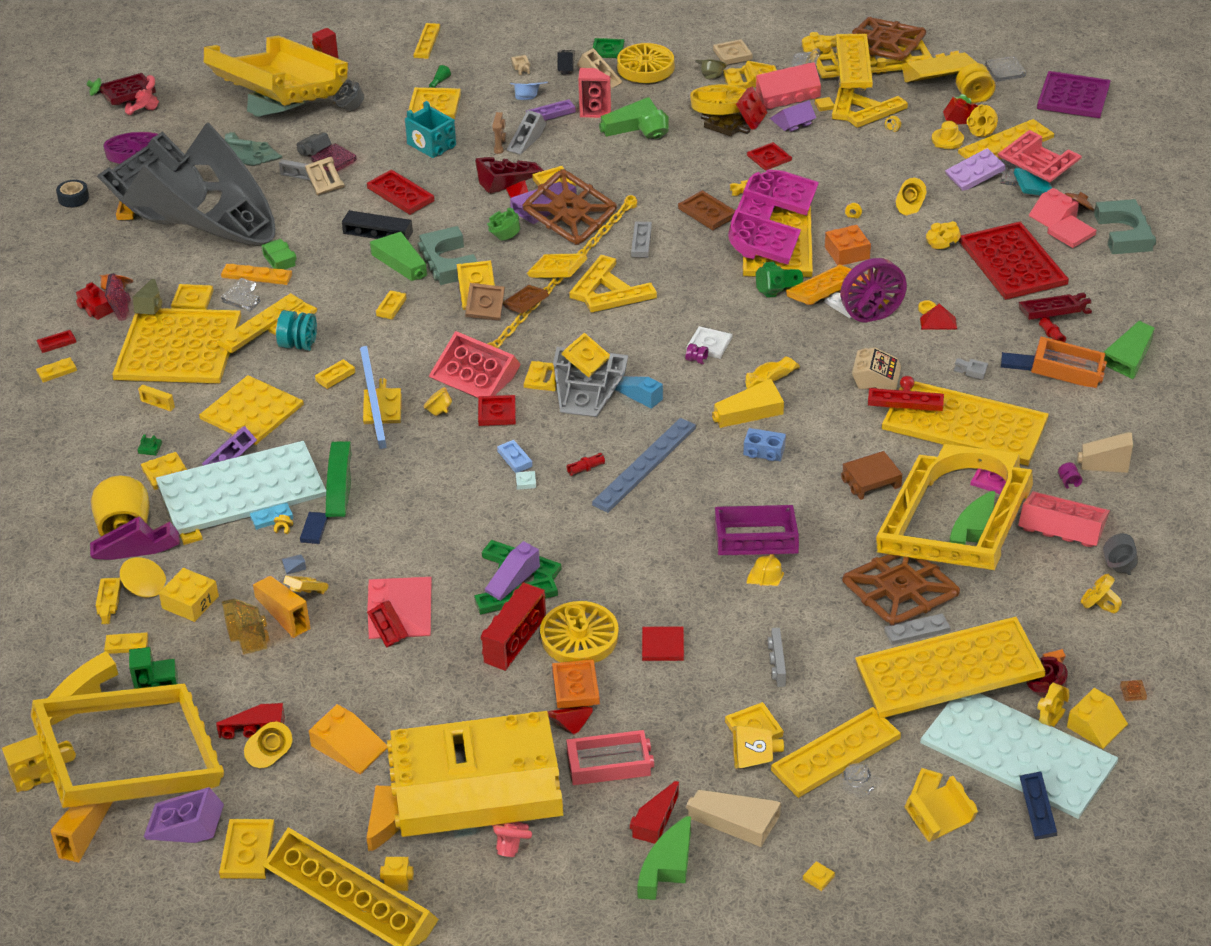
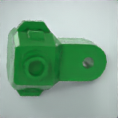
M765 262L756 271V288L766 297H776L778 292H781L785 287H794L803 282V273L799 269H782L775 262Z

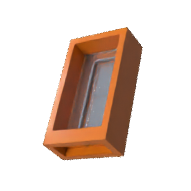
M1041 336L1031 372L1081 386L1097 388L1098 382L1102 383L1107 361H1104L1105 353Z

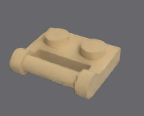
M332 157L305 165L306 172L317 196L345 187L344 182L340 180L335 169ZM324 166L328 167L334 180V183H330L329 178L324 170Z

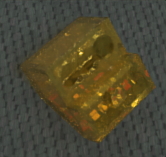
M234 598L222 601L230 642L239 641L243 655L267 649L266 642L270 641L267 629L264 630V627H267L265 615H260L259 608Z

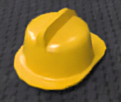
M909 178L902 184L896 197V207L901 214L910 215L919 211L927 193L926 186L922 180Z
M446 387L434 393L423 405L424 409L435 416L443 412L448 413L447 408L452 404V399Z
M774 554L760 556L748 575L747 584L778 586L784 576L779 559Z
M270 722L264 725L245 744L244 757L247 762L256 768H267L275 763L291 747L293 739L290 729L280 722Z

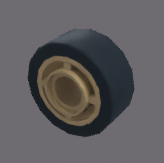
M67 180L56 188L58 202L64 207H78L85 204L89 199L87 184L84 181Z

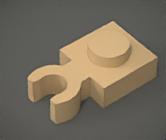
M526 55L511 57V63L514 69L518 70L519 75H522L523 71L530 74V63Z

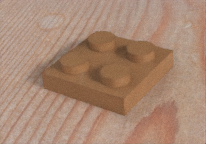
M470 283L465 317L501 320L505 287Z

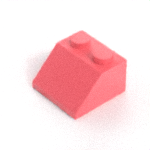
M1052 188L1040 196L1029 217L1047 227H1051L1070 215L1077 218L1079 202Z

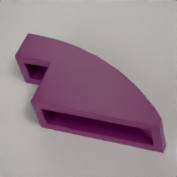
M137 517L90 543V556L93 559L115 560L156 554L179 545V532L171 522L152 530L140 517Z

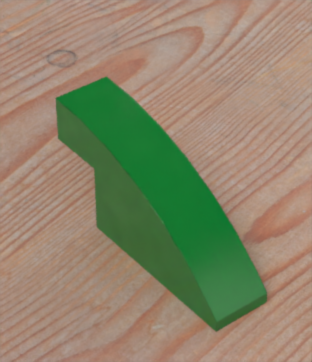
M351 441L331 442L326 484V517H345L351 489Z

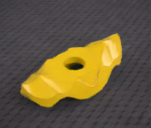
M787 356L778 362H766L758 366L753 373L748 372L746 374V387L748 389L769 379L776 381L787 376L790 372L800 369V365Z

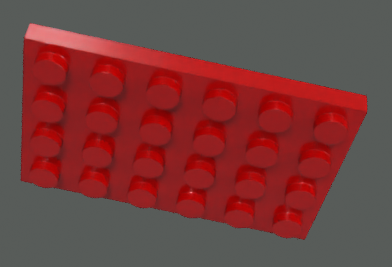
M1021 221L961 235L959 243L1005 300L1068 285L1069 278Z

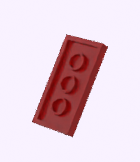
M392 169L367 182L369 190L409 215L435 201L433 194Z

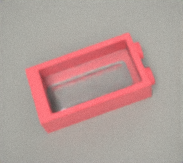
M644 730L566 740L572 785L651 776V768H654L653 755L648 753L651 751L650 739L645 738Z

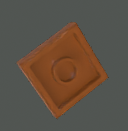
M527 285L503 301V306L523 314L548 297L549 294L545 289Z

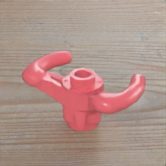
M153 75L147 76L149 82L146 90L143 89L137 92L135 96L137 98L134 105L130 101L126 103L125 113L127 115H132L135 110L142 107L152 111L157 107L159 100L152 94V89L155 86V77Z
M512 822L492 825L493 831L497 835V854L501 856L515 857V854L518 853L520 838L530 839L532 837V832L529 831V825L526 823Z

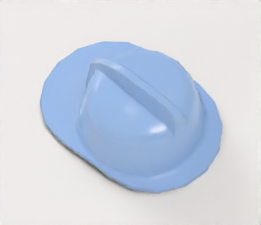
M548 82L510 84L514 85L515 98L517 100H530L537 95L539 85Z

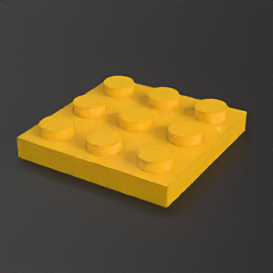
M414 87L409 110L415 113L423 109V103L428 101L432 108L455 120L461 89Z

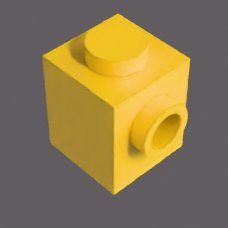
M386 857L385 865L380 867V880H384V884L395 891H408L409 881L413 880L414 867L410 866L409 857Z

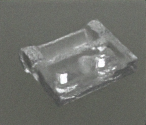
M815 48L812 52L794 54L791 67L807 64L809 60L817 65L821 51Z

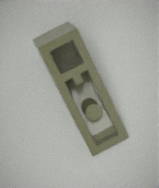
M151 279L133 296L134 313L155 314L162 307V299L160 298L155 279Z

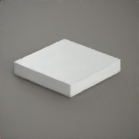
M699 326L689 344L693 343L698 347H708V356L720 359L732 339V334Z

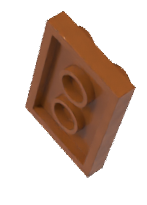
M703 190L678 203L679 210L711 230L732 220L735 213L734 209Z

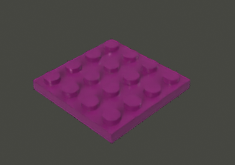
M1048 71L1037 109L1101 118L1111 80Z

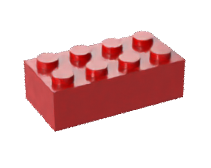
M523 582L513 592L510 600L504 603L502 610L493 617L489 627L484 629L481 634L484 663L504 671L508 669L540 627L546 616L545 590Z

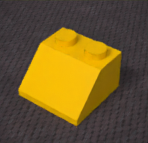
M1093 688L1069 711L1067 728L1104 749L1128 723L1113 698Z

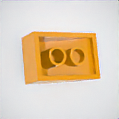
M338 704L309 730L310 742L313 748L360 775L388 748L387 744L354 713Z

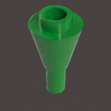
M439 65L429 87L435 88L438 83L451 76L449 67Z

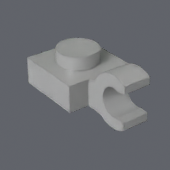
M958 358L955 362V365L958 366H955L954 372H966V376L983 380L988 363L970 359L967 362Z

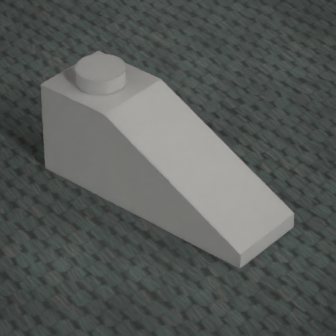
M527 110L507 151L521 155L541 136L547 124L541 114Z

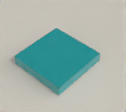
M1015 168L1013 173L1023 193L1041 196L1052 189L1048 181L1024 169Z

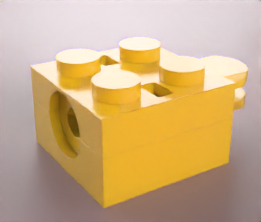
M37 735L2 747L8 771L17 793L28 791L34 786L53 781ZM66 740L58 743L64 763L73 761L76 753L71 742Z

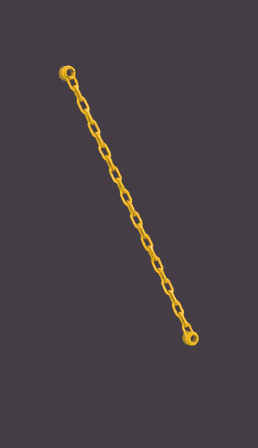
M633 195L627 196L618 212L613 214L606 225H603L597 234L577 253L582 252L587 255L591 247H594L600 238L611 229L614 223L621 219L625 211L637 207L636 197ZM554 277L548 286L543 289H547L548 294H550L556 284H559L565 277H559L560 280L558 282L556 280L557 277ZM540 302L530 308L527 313H520L511 325L504 329L498 339L487 344L499 348L504 340L516 330L519 324L526 320L532 310H535L540 305Z

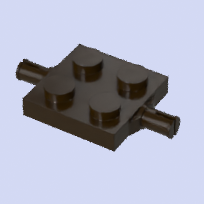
M701 114V119L706 120L704 121V128L728 136L738 132L748 135L751 131L750 128L744 127L746 121L739 114Z

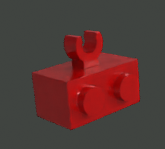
M324 28L312 34V45L315 50L337 59L339 58L335 32L329 28Z
M93 282L86 284L85 288L76 292L78 307L85 309L90 317L93 316L99 320L115 311L113 299Z

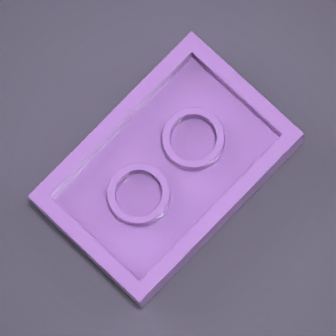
M987 148L945 170V172L964 191L1006 169L1005 165Z

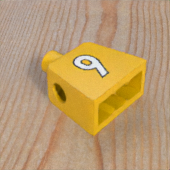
M745 726L732 727L735 769L773 761V752H784L783 739H772L771 730Z

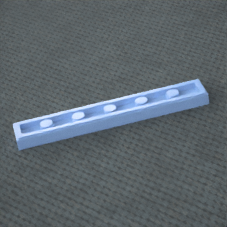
M363 346L360 348L378 445L379 449H384L387 447L368 348Z

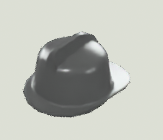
M1120 533L1110 537L1105 542L1103 553L1108 567L1113 568L1118 573L1131 575V570L1138 564L1137 549L1133 538L1128 534Z

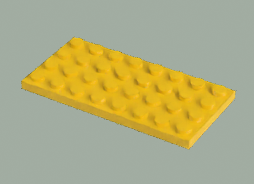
M775 206L770 220L801 229L789 264L779 263L759 255H755L754 259L743 256V276H756V271L765 262H775L782 269H799L803 273V277H812L811 206L807 215Z
M914 381V387L910 391L944 394L943 411L890 407L882 423L883 430L943 445L949 444L1018 453L1020 464L1029 466L1049 414Z
M1017 616L855 657L856 665L879 719L1045 676V669Z

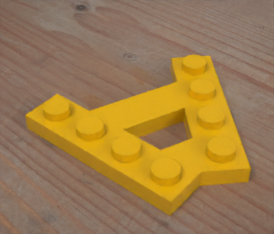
M839 85L832 119L849 121L858 128L907 109L908 102L899 96L878 102L855 94L856 88L846 89L841 88ZM852 104L865 108L858 112L850 110Z
M600 255L569 292V297L585 302L591 313L657 298V292L652 283L630 287L610 273L616 265V259ZM600 284L611 290L610 292L600 294L594 292Z

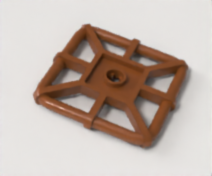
M867 17L857 28H854L852 34H867L868 44L872 46V48H869L870 56L874 57L876 55L903 61L912 50L918 47V43L926 35V30L923 27L901 24L899 21L892 22ZM868 25L871 26L873 30L871 31L865 28ZM917 35L915 39L904 38ZM902 44L908 47L902 52L897 45ZM884 47L885 49L892 50L894 53L882 51L879 48Z
M561 169L545 183L540 184L538 189L522 204L523 210L546 225L547 229H552L575 245L584 242L595 230H599L602 224L617 209L616 203L594 189L593 185L585 183L565 169ZM560 178L563 191L557 195L548 188ZM567 179L584 190L579 195L569 190ZM590 193L605 204H590L584 198ZM542 194L552 200L549 204H532ZM537 211H548L555 217L549 220ZM589 212H605L595 220L587 215ZM560 220L571 227L572 235L556 224ZM582 220L590 227L584 233L578 235L576 224Z
M891 554L880 558L875 557L871 559V562L845 573L842 578L843 583L861 599L865 606H869L890 625L904 622L921 613H928L932 608L954 597H958L960 594V588L940 571L938 565L932 564L929 560L914 558L924 567L915 571L908 565L910 557H904L902 564L890 568L886 563L902 557ZM875 568L882 572L878 575L864 574ZM929 575L935 576L942 583L927 582L924 578ZM856 583L875 585L878 589L866 593ZM926 591L945 593L930 601H927L920 595ZM885 595L893 601L891 615L874 600ZM908 599L914 600L919 605L897 615L899 604Z

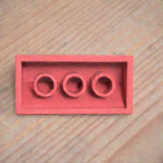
M807 63L756 75V92L766 109H773L820 97L821 83L815 63Z

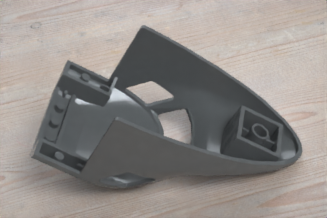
M210 123L204 125L185 154L162 131L153 137L145 148L115 168L111 169L109 167L97 176L129 209L151 222L189 225L213 235L244 244L263 245L271 242L274 238L276 230L275 220L261 188L233 149ZM195 165H209L219 179V182L204 181ZM207 191L222 192L219 202L209 212L204 214L197 209L205 200Z

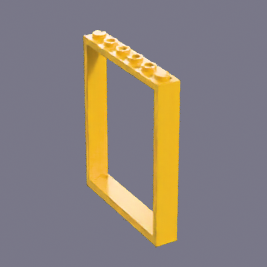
M176 684L33 700L31 719L62 808L196 791L208 787L212 789L220 786L221 778L224 777L223 766L218 763L217 752L211 746V738L205 732L204 722L199 718L198 708L194 706L192 694L188 692L186 685ZM179 702L207 769L72 786L48 717Z

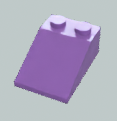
M210 787L155 803L144 838L146 840L197 843L213 838L224 804Z

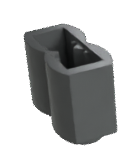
M321 132L299 141L296 145L301 155L308 156L319 153L330 147L332 143L328 134Z

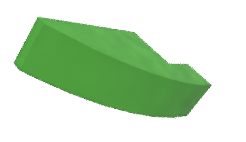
M990 491L977 498L960 514L953 526L950 543L965 545L966 541L979 542L994 509L995 491Z
M686 816L669 828L650 850L639 875L637 885L638 899L656 900L658 881L686 883L691 835L690 816Z

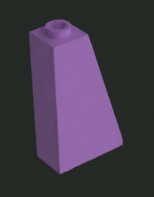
M561 182L554 183L548 188L557 195L563 191ZM567 182L569 190L576 194V186ZM536 190L510 199V206L518 213V216L532 224L539 221L524 211L522 204ZM542 194L532 204H549L552 200ZM537 211L545 217L551 214L548 211Z

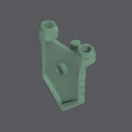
M234 132L225 134V141L230 144V147L243 164L255 166L266 163V161L269 162L270 160L282 158V155L271 148L267 142L242 140Z

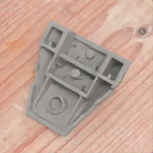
M557 347L553 364L560 413L597 417L625 374L628 355L610 353L609 360L588 378L562 355L566 348Z

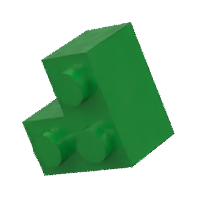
M151 647L129 650V669L134 689L178 684L175 658L154 661Z

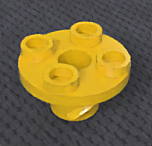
M981 104L971 112L966 122L973 135L987 137L996 129L998 117L992 107Z
M945 121L942 123L941 129L933 132L932 142L937 148L958 149L964 143V135L958 130L956 123Z

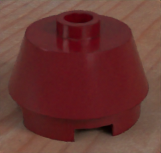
M1046 656L1040 658V662L1045 669V676L1026 681L1027 686L1041 698L1046 697L1049 687L1053 682L1067 687L1068 670L1056 657Z

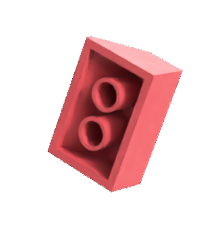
M580 68L578 77L580 117L601 118V116L611 112L610 76L596 68Z

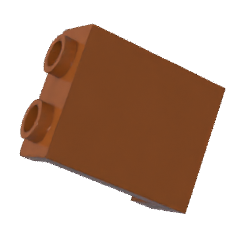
M885 451L844 463L841 478L844 483H848L852 494L857 495L862 500L866 491L891 484L894 489L902 487L903 474Z

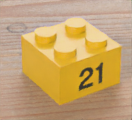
M182 568L159 592L162 609L195 622L219 597L215 580Z

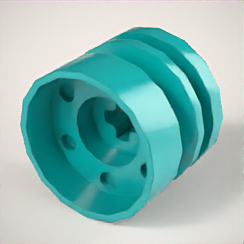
M283 310L279 315L276 327L278 346L292 349L295 345L296 349L302 350L303 348V350L310 351L317 334L315 314L301 312L298 315L295 311Z

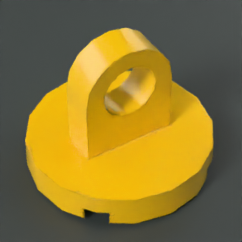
M1104 574L1094 583L1096 586H1093V589H1088L1082 596L1081 604L1085 608H1090L1096 603L1106 611L1117 613L1122 606V601L1110 589L1115 581L1114 578L1109 574Z

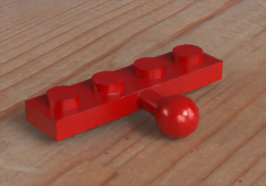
M903 376L900 379V386L903 390L869 388L868 406L943 411L944 394L910 391L914 387V379L911 376Z

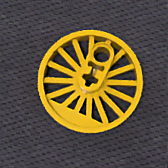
M634 44L620 51L617 57L618 73L623 78L633 82H658L668 78L675 69L672 51L659 44Z
M726 84L703 86L691 92V107L697 112L711 115L738 113L740 111L736 103L746 89Z
M573 601L559 605L544 617L540 626V636L544 650L549 656L559 662L594 659V663L599 662L613 652L618 641L619 627L615 616L607 608L593 602ZM586 613L591 614L588 619L585 616Z

